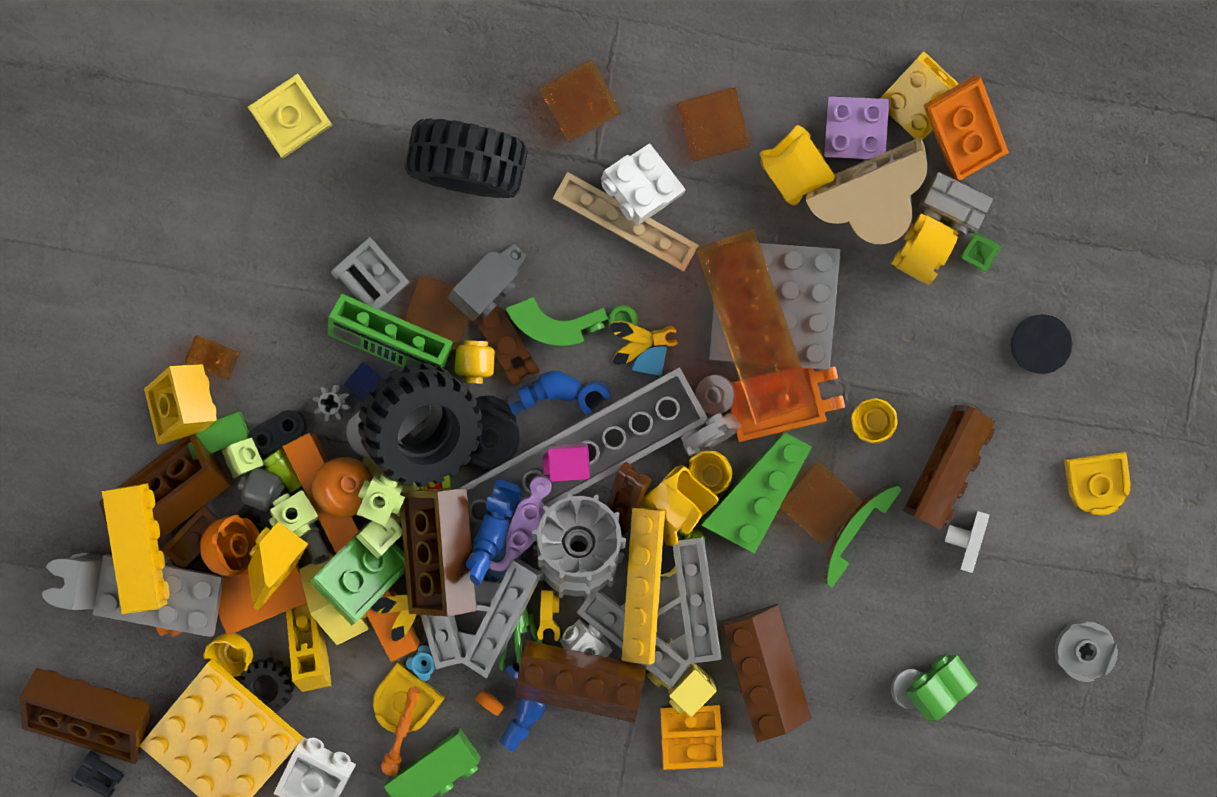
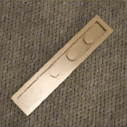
M569 172L566 173L553 197V200L682 272L685 271L699 246L651 218L636 226L633 220H628L623 215L620 204L615 198Z

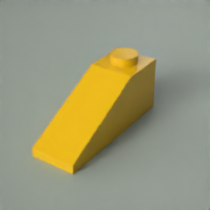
M307 603L286 611L293 683L302 692L331 686L329 657L323 628L311 616Z

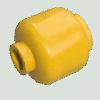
M464 340V345L456 348L455 373L465 377V383L483 384V378L491 377L494 373V349L489 347L486 341Z

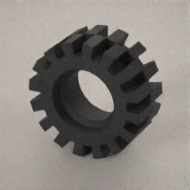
M274 658L257 660L248 666L249 669L247 671L244 670L241 673L242 676L238 679V682L273 712L277 713L291 700L292 692L295 690V684H292V675L289 674L290 668L288 666L284 668L282 666L283 662L280 660L274 662ZM269 676L274 679L277 685V691L274 696L264 698L256 692L255 683L259 677Z

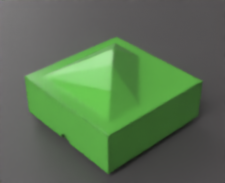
M975 232L960 258L986 273L1002 247Z

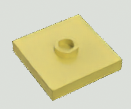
M299 74L294 75L248 106V109L281 158H285L333 126Z

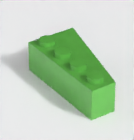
M780 432L699 523L755 554L812 446L785 432Z

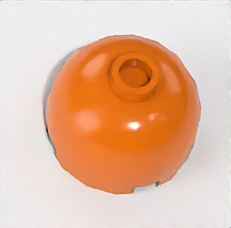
M350 457L334 458L324 463L315 473L312 482L313 498L327 515L337 518L352 517L357 514L363 501L358 495L364 481L371 482L373 476L369 468L360 460Z
M239 515L226 516L212 522L202 534L200 541V553L203 562L211 571L220 576L236 577L248 574V565L252 559L249 553L256 545L255 540L260 535L258 529L248 518L242 519Z

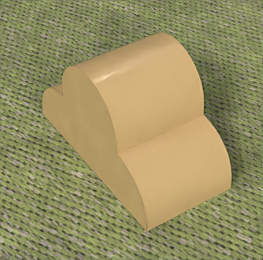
M916 138L834 174L835 179L833 182L807 193L806 202L810 210L819 219L828 223L839 224L850 221L855 233L869 243L887 244L899 239L908 230L912 220L911 194L920 188L927 174V159L922 138Z

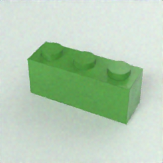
M459 728L401 769L396 775L390 777L384 788L391 797H432L435 794H438L440 797L453 788V781L461 776L463 779H466L478 770L476 765L479 764L481 756L462 729Z

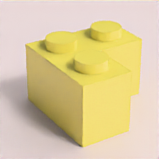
M330 554L331 556L326 562L318 565L311 563L299 569L311 616L335 644L339 645L369 630L366 619L368 616L365 613L351 626L309 582L334 557Z
M670 638L666 643L668 644L673 640ZM692 663L673 688L669 687L652 672L649 671L646 674L657 687L663 685L668 689V697L671 699L669 703L681 715L686 712L692 717L717 691L713 679L697 663Z

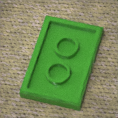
M372 520L309 580L351 626L405 572L404 551L395 542L377 559L356 538Z

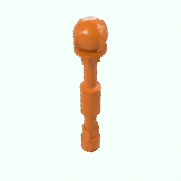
M410 687L405 702L406 707L404 713L400 716L395 731L396 739L393 748L390 749L389 753L385 754L381 765L382 772L388 776L396 775L400 769V763L402 762L400 748L403 738L407 736L412 721L410 716L421 692L416 687Z

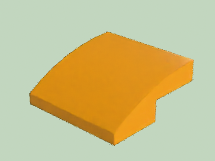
M720 705L702 706L692 717L686 712L681 715L673 707L660 708L663 770L723 767Z

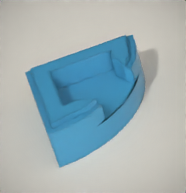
M658 346L644 351L636 359L632 370L661 376L667 347Z

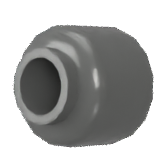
M255 468L249 475L244 473L238 484V490L242 491V502L265 512L275 507L273 502L283 496L286 486L282 485L280 476L261 468Z

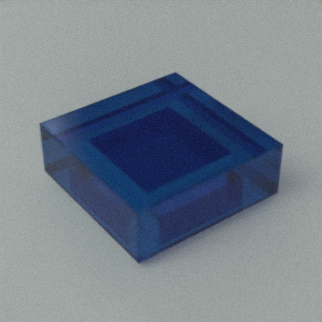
M362 362L344 383V386L365 402L364 398L369 391L373 393L377 388L374 384L380 378L383 381L385 379L365 362Z

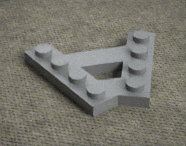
M704 537L680 540L677 545L673 546L676 573L660 582L658 617L681 603L685 634L668 644L656 635L654 664L646 665V668L671 688L677 684L692 663L722 659ZM601 591L591 594L590 599L583 603L577 614L622 649L625 604L619 606Z
M516 558L512 560L501 583L482 580L480 586L477 587L474 584L476 610L487 612L476 634L458 631L454 616L420 615L436 669L463 663L486 679L492 676L542 573Z

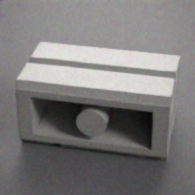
M938 172L932 177L918 208L924 210V215H928L939 222L943 219L951 223L950 228L956 230L959 234L967 235L968 232H977L993 198Z

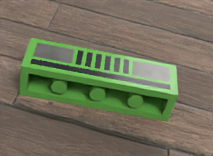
M341 294L328 317V336L402 368L410 364H415L420 368V365L425 363L432 364L435 368L441 367L445 369L450 359L453 341L344 294Z

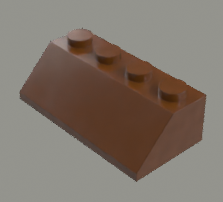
M956 405L903 511L940 530L943 525H948L954 514V510L951 508L956 498L960 499L966 491L968 483L965 480L969 472H974L980 463L981 456L978 454L983 444L987 445L994 435L995 430L992 427L995 421L971 406Z
M193 434L180 439L118 488L148 483L149 490L153 491L155 497V506L152 508L154 520L158 522L160 528V537L157 539L159 541L231 485L223 466L208 451L199 437ZM190 442L193 444L198 459L193 460L187 445ZM102 499L101 501H99V504L107 525L104 502Z
M467 488L402 491L400 495L404 496L405 499L400 509L409 614L449 617L476 611V592L474 583L470 580L471 570L466 566V562L472 553Z
M778 604L722 620L721 624L756 741L760 742L787 734L811 720Z
M527 640L519 668L516 698L635 723L644 684L646 665Z
M35 669L19 697L22 729L133 764L137 763L142 749L140 744L145 739L151 720L150 703L139 697L131 698L118 694L110 688L103 689L90 685L82 679L74 680L61 676L53 670Z

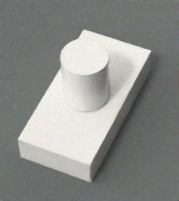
M977 511L972 531L952 525L949 526L945 542L967 548L961 570L973 573L990 514Z

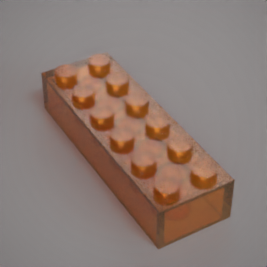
M752 228L696 248L755 424L814 405L815 402L755 229Z

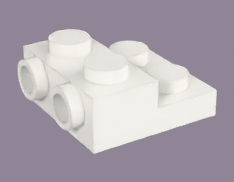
M650 143L633 155H626L604 170L601 177L605 192L609 196L616 198L623 215L628 220H633L636 226L678 199L686 191Z
M303 738L295 748L274 794L279 797H339L356 764L350 762V757L344 752L333 753L324 748L322 741L317 738Z

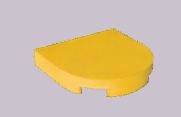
M1125 451L1064 460L1069 495L1074 504L1082 511L1093 515L1111 514L1119 509L1129 495L1131 484Z
M400 661L396 663L381 682L373 697V708L377 721L381 726L393 733L396 731L400 716L404 713L407 693L410 687H416L421 692L410 716L412 721L408 732L420 729L445 699L441 693L425 681H421L414 672Z

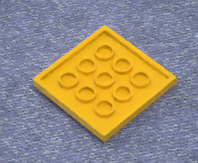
M212 659L140 744V747L198 797H253L304 737Z

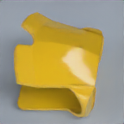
M796 125L773 149L759 152L762 168L766 170L784 200L793 206L800 202L803 195L831 183L835 179V175L827 165L821 150L815 147L810 139L811 135L799 125Z
M680 465L674 468L656 488L644 496L640 508L665 511L663 539L666 545L674 546L678 544L677 531L681 529L685 534H689L699 519L716 505L719 499L692 477L691 472L684 465Z

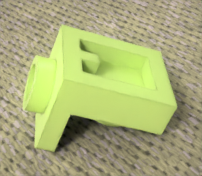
M252 437L232 444L222 451L233 478L264 465Z
M390 515L386 526L371 521L356 538L378 559L402 535V528L398 520Z

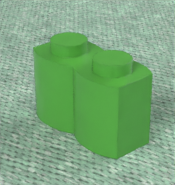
M946 654L938 656L931 662L932 668L926 674L922 672L910 681L911 686L907 689L906 694L926 721H938L957 702L966 697L978 685L957 655L946 656Z

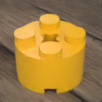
M921 213L915 223H912L903 238L906 242L902 249L899 248L891 264L896 266L898 270L929 286L938 275V273L934 272V269L938 270L941 265L944 266L956 244L959 232Z

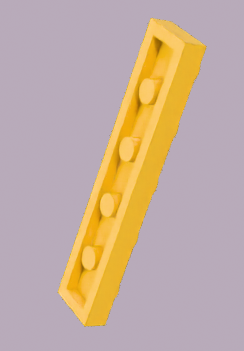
M632 508L621 661L645 665L654 664L665 519L664 510Z

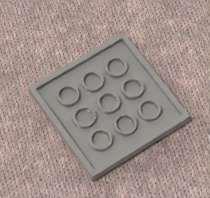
M720 240L709 360L830 370L841 249Z

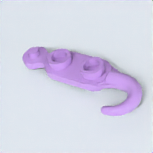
M539 475L532 479L530 484L531 495L519 502L508 527L506 555L502 561L496 562L492 560L489 567L490 570L497 572L506 571L512 560L518 558L532 544V531L538 529L540 520L544 515L542 499L551 492L552 484L548 477Z

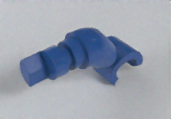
M550 371L539 375L540 379L532 382L533 386L525 385L519 388L518 392L506 397L513 415L536 405V400L539 399L541 402L550 399V401L559 399L573 402L576 399L581 410L589 415L591 405L585 399L589 392L598 391L603 395L604 399H611L609 388L601 381L593 380L581 386L579 385L580 381L560 371Z
M497 479L492 496L487 498L486 510L491 511V513L487 512L473 542V552L466 562L467 568L471 570L470 580L477 587L480 586L486 575L491 561L500 554L504 546L509 524L507 517L514 515L522 495V488L501 479Z
M516 663L509 664L506 667L507 672L513 678L518 679L519 667ZM519 698L516 705L518 709L515 713L517 718H513L499 740L500 744L514 752L520 740H525L531 731L529 725L533 726L536 720L542 718L547 704Z

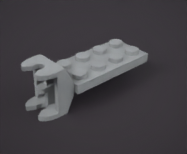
M78 553L70 558L53 560L46 566L53 575L62 577L65 583L63 588L52 587L42 592L44 600L55 607L69 610L94 609L93 615L207 637H212L215 634L225 576L165 565L162 572L163 579L167 581L170 590V597L167 599L168 604L159 609L122 614L112 555Z

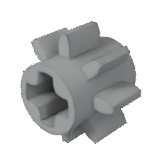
M334 385L332 392H329L326 387H321L322 395L312 399L318 402L319 407L314 413H324L326 422L331 420L333 414H335L338 420H342L343 415L341 412L343 409H351V406L345 402V398L350 394L338 393L339 385ZM334 396V401L338 403V407L332 408L330 411V405L326 404V399H331Z

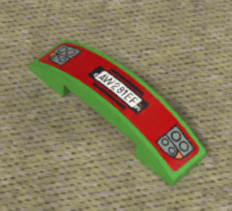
M890 484L872 493L858 504L843 521L832 540L824 566L823 581L831 588H833L850 564L840 557L874 508L884 514L887 512L902 489L900 487Z

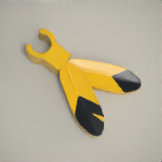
M615 321L609 325L610 330L616 336L631 341L620 348L614 355L613 362L618 365L632 361L650 348L652 344L654 346H675L678 344L675 338L672 340L665 338L669 332L676 333L677 330L674 326H666L661 330H654L651 333L644 328L624 321Z
M407 595L379 598L371 607L373 611L378 613L401 611L392 627L391 637L393 641H399L406 636L417 614H409Z

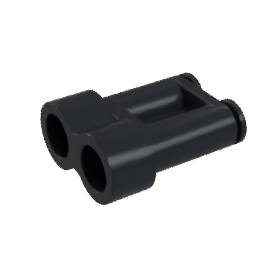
M90 750L71 782L80 787L85 785L104 797H111L116 790L113 787L116 783L119 785L125 773L122 774L123 772L100 760L101 756ZM96 772L110 779L113 783L107 785L95 777Z

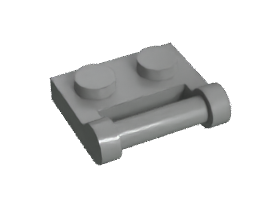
M371 237L331 271L336 280L340 279L360 302L382 310L385 305L411 283ZM354 265L381 295L375 301L349 272L350 268Z

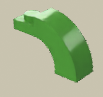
M534 297L506 308L509 316L520 330L531 338L552 346L563 347L584 343L582 330L586 329L588 334L604 328L603 322L608 320L604 308L571 321L554 320L541 311Z

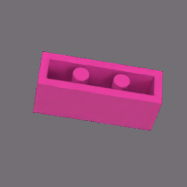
M588 443L551 445L548 452H545L543 456L544 475L550 474V482L589 479Z

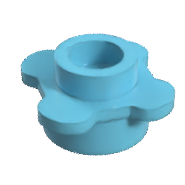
M421 645L418 648L417 654L414 657H409L406 661L407 668L412 669L421 681L429 680L430 674L436 669L430 647L427 645ZM423 660L427 662L426 666L421 664Z

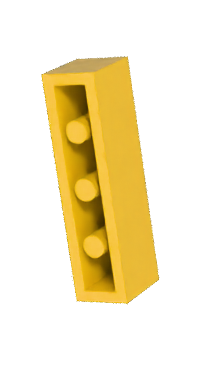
M148 483L102 491L121 613L128 614L154 610L167 605L170 590L167 581L163 579L162 569L165 567L163 552L159 551L157 539L160 537V528L158 522L153 517L152 508L155 506L153 491L149 490Z

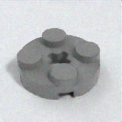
M721 413L716 414L705 421L706 427L699 431L693 429L682 435L683 447L688 456H694L701 452L699 449L701 446L711 449L733 436L737 432L736 429L741 428L736 416L732 415V413L724 416Z
M1088 620L1073 621L1066 625L1056 639L1055 661L1072 678L1083 682H1091L1111 672L1117 661L1118 649L1111 636L1112 634L1104 626ZM1086 643H1090L1089 648L1093 650L1092 655H1086L1082 659L1079 649Z

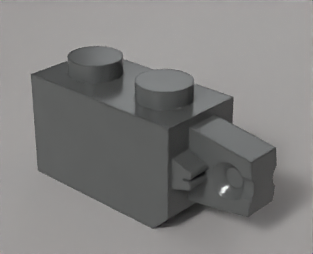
M515 244L511 245L501 254L488 252L452 289L447 298L472 321L479 315L485 318L497 306L493 300L499 294L505 297L516 286L512 280L518 275L519 272L517 270L527 255Z

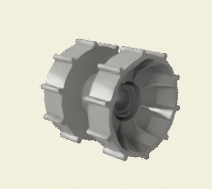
M570 492L567 493V498L557 501L550 507L544 506V515L540 520L538 529L532 531L533 541H537V545L533 546V555L538 557L539 572L542 573L539 580H545L553 589L558 591L560 598L564 595L574 597L585 596V599L589 600L591 594L600 591L606 585L612 587L617 565L623 562L624 554L619 553V551L625 548L626 539L621 538V529L618 523L619 512L613 513L608 506L599 501L598 495H595L594 498L572 496ZM574 542H582L587 548L583 552H575L570 546Z

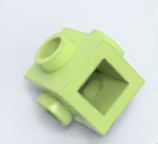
M375 473L371 482L364 481L358 497L362 498L363 501L357 514L386 526L391 513L398 514L405 499L404 496L400 495L403 485L398 484V480H391L384 473L381 476Z
M301 490L292 497L287 493L273 502L275 507L270 509L273 517L268 521L272 527L279 521L300 537L311 530L309 524L318 520V514ZM288 513H295L297 517L290 520L286 515Z

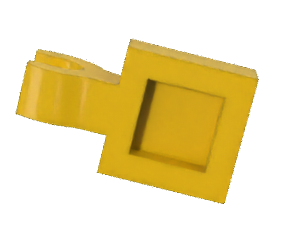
M542 586L540 626L537 636L539 640H543L544 630L550 628L555 633L554 640L558 641L561 631L558 624L553 621V613H559L560 597L559 595H554V589L548 586Z

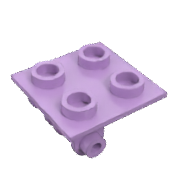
M828 97L824 157L864 159L866 161L886 152L889 99Z

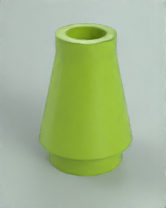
M282 447L262 461L266 467L264 470L280 476L282 485L286 486L290 493L301 486Z

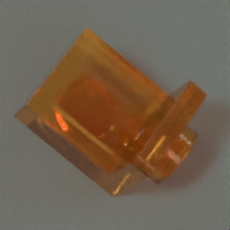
M196 335L189 347L185 363L188 365H203L205 371L229 380L240 352L215 340Z

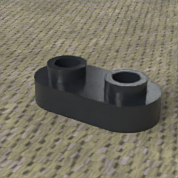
M283 411L253 428L248 438L252 437L260 455L270 454L301 437L306 429V420L298 411ZM288 419L294 424L291 431L286 430L284 427V423ZM261 434H264L268 439L267 444L264 446L258 441Z

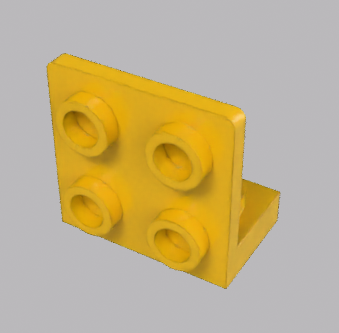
M923 51L880 99H889L888 114L913 138L921 137L923 140L933 130L923 105L959 83Z

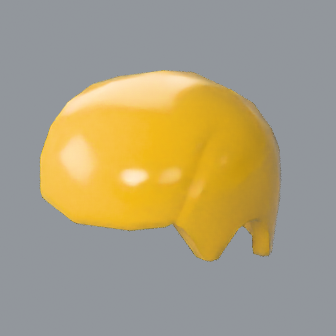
M878 398L862 401L851 415L853 431L860 440L870 444H879L888 440L895 432L898 424L896 410L889 402Z
M701 451L689 460L688 470L691 472L692 477L716 496L728 489L733 473L732 467L725 456L717 451Z
M223 633L206 646L203 658L213 659L231 676L239 677L244 670L247 671L249 669L248 666L252 663L253 651L249 642L240 634L233 633L227 635Z

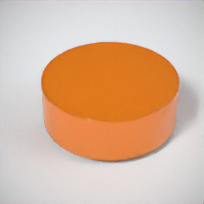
M480 690L474 698L496 716H499L505 708L503 703L485 690Z

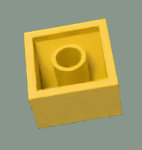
M203 365L169 366L144 388L157 444L168 443L203 432L217 421L216 407L212 403L209 379L205 375Z
M279 521L271 530L266 527L255 540L256 545L249 553L252 556L248 565L253 608L257 611L260 610L294 570L308 543Z

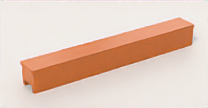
M308 433L282 447L337 554L363 527L356 515L346 518L330 516L315 502L312 493V482L315 473L329 459L316 433ZM393 586L380 598L397 596ZM370 608L366 614L390 662L418 649L421 642L413 626H411L405 637L399 641L392 640V627L401 611L378 613Z

